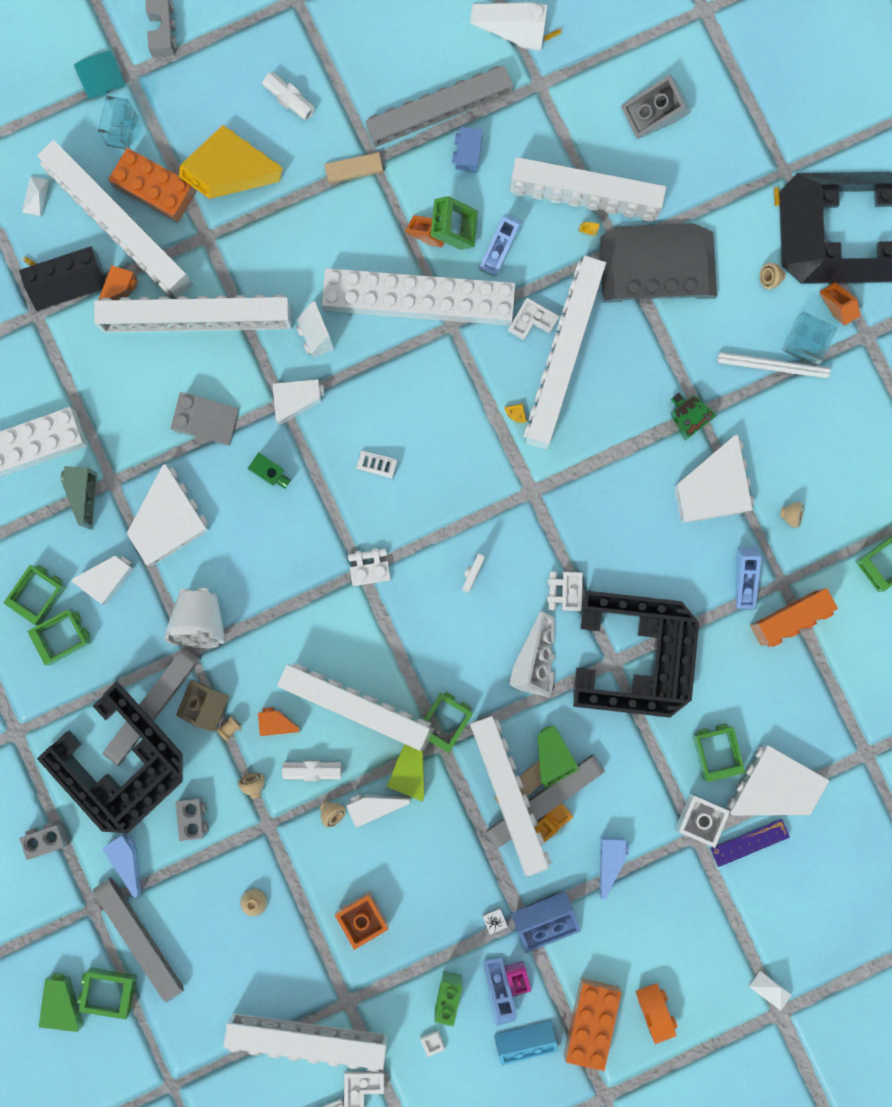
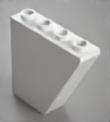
M738 435L730 438L674 486L681 524L746 513L753 510L754 499L752 495L750 496L748 489L750 488V479L746 477L745 473L747 463L745 458H742L743 443L741 439L739 440Z
M166 464L161 467L127 532L128 537L145 564L149 567H152L209 531L207 519L203 514L200 516L196 509L199 507L193 498L190 500L186 493L189 491L184 483L180 484L176 477L179 475L176 470Z
M763 744L762 747L759 746L755 752L756 758L753 764L750 763L745 771L747 775L744 780H740L736 787L737 793L727 803L726 807L730 814L734 816L811 815L829 780L769 745Z

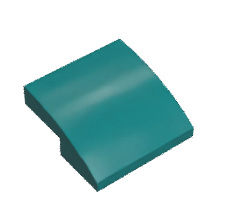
M111 50L95 54L74 64L88 99L104 96L107 91L125 87V81Z

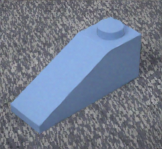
M508 213L502 216L479 268L497 276L521 228L522 220Z
M757 547L737 548V609H756L762 557Z
M125 833L102 848V850L135 898L142 893L137 849L132 836H128Z
M600 837L599 897L603 900L606 899L626 861V855H629V843H626L624 838Z
M502 957L483 961L495 1025L515 1022L517 1013Z

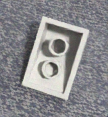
M313 301L297 319L299 325L296 328L300 337H305L306 343H303L307 354L311 353L312 357L315 358L334 350L317 305Z
M359 793L350 797V802H348L346 807L357 828L410 804L411 798L405 795L365 794L362 796Z

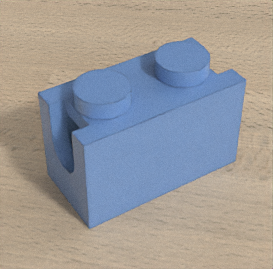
M460 127V133H456L455 145H458L457 151H453L452 163L456 165L455 170L478 172L482 129Z

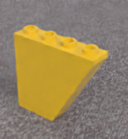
M222 125L180 165L179 177L207 198L212 199L277 183L281 180L283 168L277 162L265 156L263 152L250 145L248 141L236 135L234 131Z

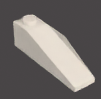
M536 3L473 4L470 24L489 33L493 32L501 36V39L516 43L522 49L541 51L547 5Z
M545 612L539 613L513 666L509 685L520 691L551 697L555 679V672H552V661H555V654H552V643L555 641L554 617Z

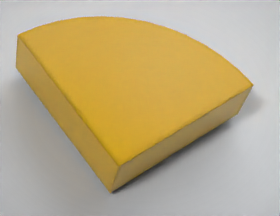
M583 222L580 224L578 231L596 236L600 224Z
M523 403L504 407L505 413L511 420L517 423H527Z

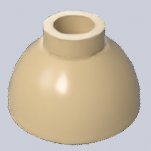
M769 262L761 268L760 282L765 289H774L782 283L786 275L779 265Z
M794 502L787 507H782L780 517L784 518L789 526L793 528L800 527L804 513L803 503Z
M261 773L247 774L239 780V789L244 794L250 795L252 799L261 796L265 778Z
M324 802L320 806L322 824L326 828L337 825L344 818L346 808L339 803Z
M249 889L241 897V909L248 916H258L267 908V897L259 889Z

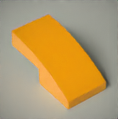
M561 803L537 821V826H535L536 833H541L545 843L562 826L569 822L574 815Z

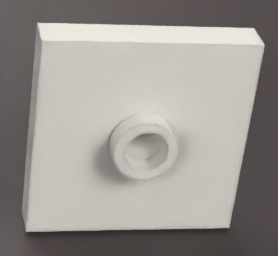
M478 554L473 566H468L464 574L467 579L462 591L467 594L470 592L485 559L483 555Z

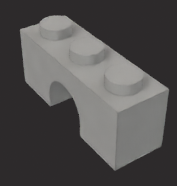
M145 0L146 13L150 22H161V26L157 30L147 31L148 49L151 56H174V48H177L176 37H173V30H176L175 19H172V13L175 12L174 1Z

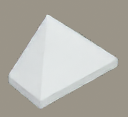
M30 176L22 213L42 216L49 180Z
M760 970L749 984L751 989L779 1010H782L792 996L790 992Z

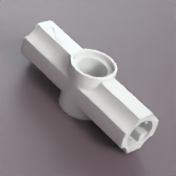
M273 71L265 76L262 85L276 96L279 103L286 109H291L304 121L309 120L315 111V107L301 96L298 89L292 84L284 82Z
M320 760L283 762L282 777L286 780L303 779V781L341 779L342 762H321Z

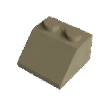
M190 680L176 716L196 727L215 732L229 695L197 681Z

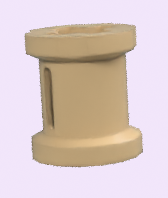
M232 716L228 717L229 720L223 726L216 728L217 732L226 741L230 740V736L233 733L242 729L239 722Z

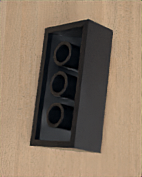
M92 246L19 270L24 288L36 311L103 289L106 281L98 254Z

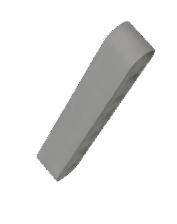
M183 648L139 704L153 721L200 661L197 656L186 648ZM126 721L102 755L119 766L141 737Z
M594 754L578 764L580 770L547 789L544 788L529 799L531 807L527 809L529 814H534L536 821L605 772V769ZM505 818L498 821L485 832L496 848L503 846L512 839Z
M108 878L93 888L94 896L161 998L167 1003L182 993L184 987L116 882L112 878Z

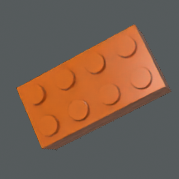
M126 148L108 179L115 189L177 223L197 192L195 188L182 180L178 175L129 148Z
M827 588L818 589L751 624L750 627L760 646L774 647L783 642L782 638H791L799 634V629L813 627L817 624L816 620H825L833 616V611L837 610L838 607Z
M580 978L564 1051L566 1063L605 1072L622 993L618 986Z

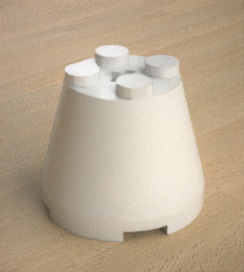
M198 588L197 591L180 589L165 631V641L176 646L182 643L183 645L199 649L216 648L219 643L224 644L225 634L217 594L209 593L207 588Z

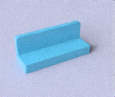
M551 1021L494 1035L501 1066L558 1052Z

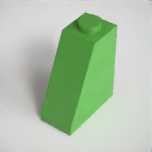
M555 725L542 729L541 733L538 734L541 782L547 789L580 769Z
M52 973L44 982L38 1027L78 1032L83 1027V1020L79 1012L71 979L64 976L63 973Z

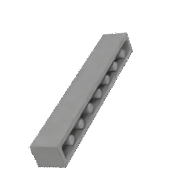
M505 65L501 67L495 66L489 72L475 74L471 79L466 81L460 80L449 88H440L436 93L431 95L425 94L416 101H407L403 106L390 108L381 115H372L365 121L366 128L376 148L509 95L513 91V84Z

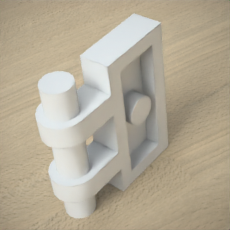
M372 548V551L365 552L359 550L348 554L349 562L357 561V566L350 567L353 587L391 581L388 561L380 562V557L387 556L386 548ZM374 558V564L363 565V559Z
M549 572V579H547V585H549V596H547L548 610H556V603H562V611L582 610L583 573L563 572V579L561 580L557 579V572ZM557 586H562V597H556Z

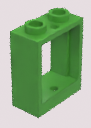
M450 196L434 199L431 237L460 250L475 247L478 210ZM452 211L462 215L460 235L451 232Z
M892 535L855 561L877 592H884L892 586V577L885 580L870 558L892 543Z
M39 564L37 566L29 565L3 602V604L34 625H40L67 588L62 584L63 580L55 575L53 577L46 574L48 570ZM35 574L56 587V590L39 614L18 601Z
M68 609L27 631L44 665H52L91 644L89 640L91 638L90 633L86 628L83 629L80 623L82 618L77 611ZM70 618L81 642L54 656L42 632Z
M440 692L424 720H430L441 700L466 714L449 743L432 733L429 739L431 743L450 753L472 717L473 712L470 711L472 707L466 703L458 704L455 702L453 695L448 692L444 694Z
M721 724L717 725L715 730L709 731L708 728L697 730V734L692 735L704 781L710 782L745 773L734 727ZM727 733L735 765L708 771L700 739Z
M90 968L83 974L81 979V985L84 986L77 1002L80 1005L79 1012L126 1020L131 1013L137 975ZM92 978L124 983L120 1009L88 1005Z
M442 972L434 1009L435 1023L454 1027L463 987L462 975Z

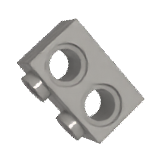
M202 797L176 801L179 841L204 838L206 833H208V822L204 820V813L207 812L206 802H203ZM189 804L195 805V814H191L188 811ZM193 823L198 826L197 833L190 831V824Z
M54 821L43 825L44 829L37 831V828L25 831V836L20 837V842L26 860L68 846L69 842L63 824L56 825ZM51 831L56 833V841L50 839ZM32 838L38 841L37 848L32 846Z

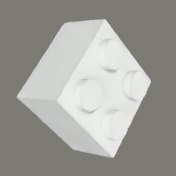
M689 794L675 830L715 848L730 811Z

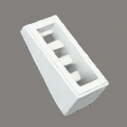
M361 451L356 469L393 480L398 460ZM365 456L369 457L366 467L363 466ZM372 459H376L374 468H370ZM383 461L381 471L377 470L379 462ZM390 463L388 472H384L386 464Z

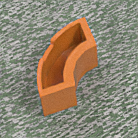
M658 983L635 991L654 1044L677 1037L675 1028H678L674 1016L670 1017L665 1003L668 1001L665 990H660Z

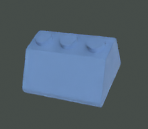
M566 892L556 894L551 898L538 901L531 906L520 908L516 912L511 913L526 953L581 932Z

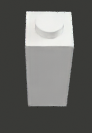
M318 379L272 384L277 424L281 425L322 402L321 396H324V386L320 385Z
M113 556L76 576L71 582L99 603L107 605L134 568L130 565L132 562L126 557Z

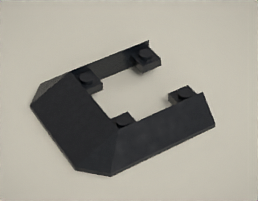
M891 172L797 173L779 192L781 266L800 284H831L834 282L892 283V241L877 243V258L842 259L841 242H824L823 208L839 207V192L874 191L875 207H892Z
M585 590L580 629L600 631L602 613L639 617L637 636L655 638L651 676L633 674L631 693L594 689L596 670L576 668L573 687V707L671 718L692 701L699 631L697 619L682 601Z
M116 681L102 694L103 696L93 707L105 721L118 711L136 731L142 740L132 751L144 765L121 787L109 774H106L101 780L96 782L72 755L82 743L70 730L65 732L53 745L49 746L37 760L102 832L129 833L183 782V753L121 684Z

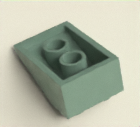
M64 466V471L61 472V482L63 483V488L78 526L92 529L97 473L89 468Z

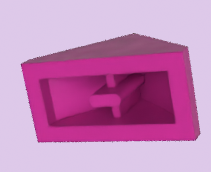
M521 961L505 966L512 996L531 992L524 962Z

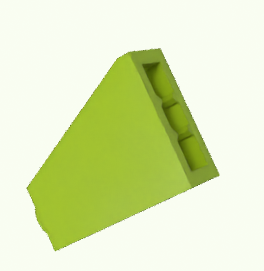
M404 744L387 787L422 802L424 800L423 750L419 751Z

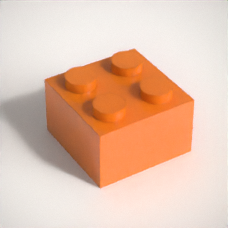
M370 891L335 912V917L354 950L389 930V924Z

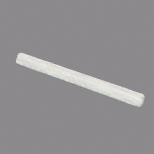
M720 352L717 358V362L722 364L828 378L830 376V368L724 352Z

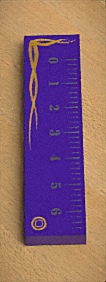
M778 819L718 844L715 848L711 847L710 850L717 866L720 867L788 839L790 836L783 819Z

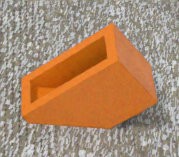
M413 215L405 230L407 234L430 246L442 248L445 244L431 237L432 218Z
M111 265L99 301L101 298L119 300L122 297L130 296L132 290H135L138 280L136 275L131 271Z
M836 282L819 291L833 317L844 326L860 317L857 298Z
M274 707L263 708V712L258 713L260 736L301 731V728L280 710L274 711Z

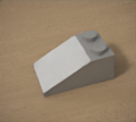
M671 75L666 76L621 105L637 139L671 125L691 113L677 81Z
M180 392L170 429L178 434L230 446L239 409Z

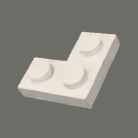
M526 298L510 325L508 332L523 341L533 325L550 334L560 316Z
M384 1071L344 1072V1107H364V1094H384Z

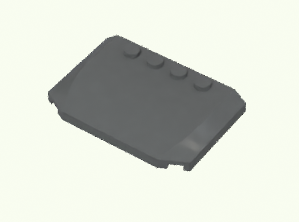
M694 223L619 226L600 237L601 261L606 262L602 274L603 303L638 299L688 297L712 299L717 297L713 231Z

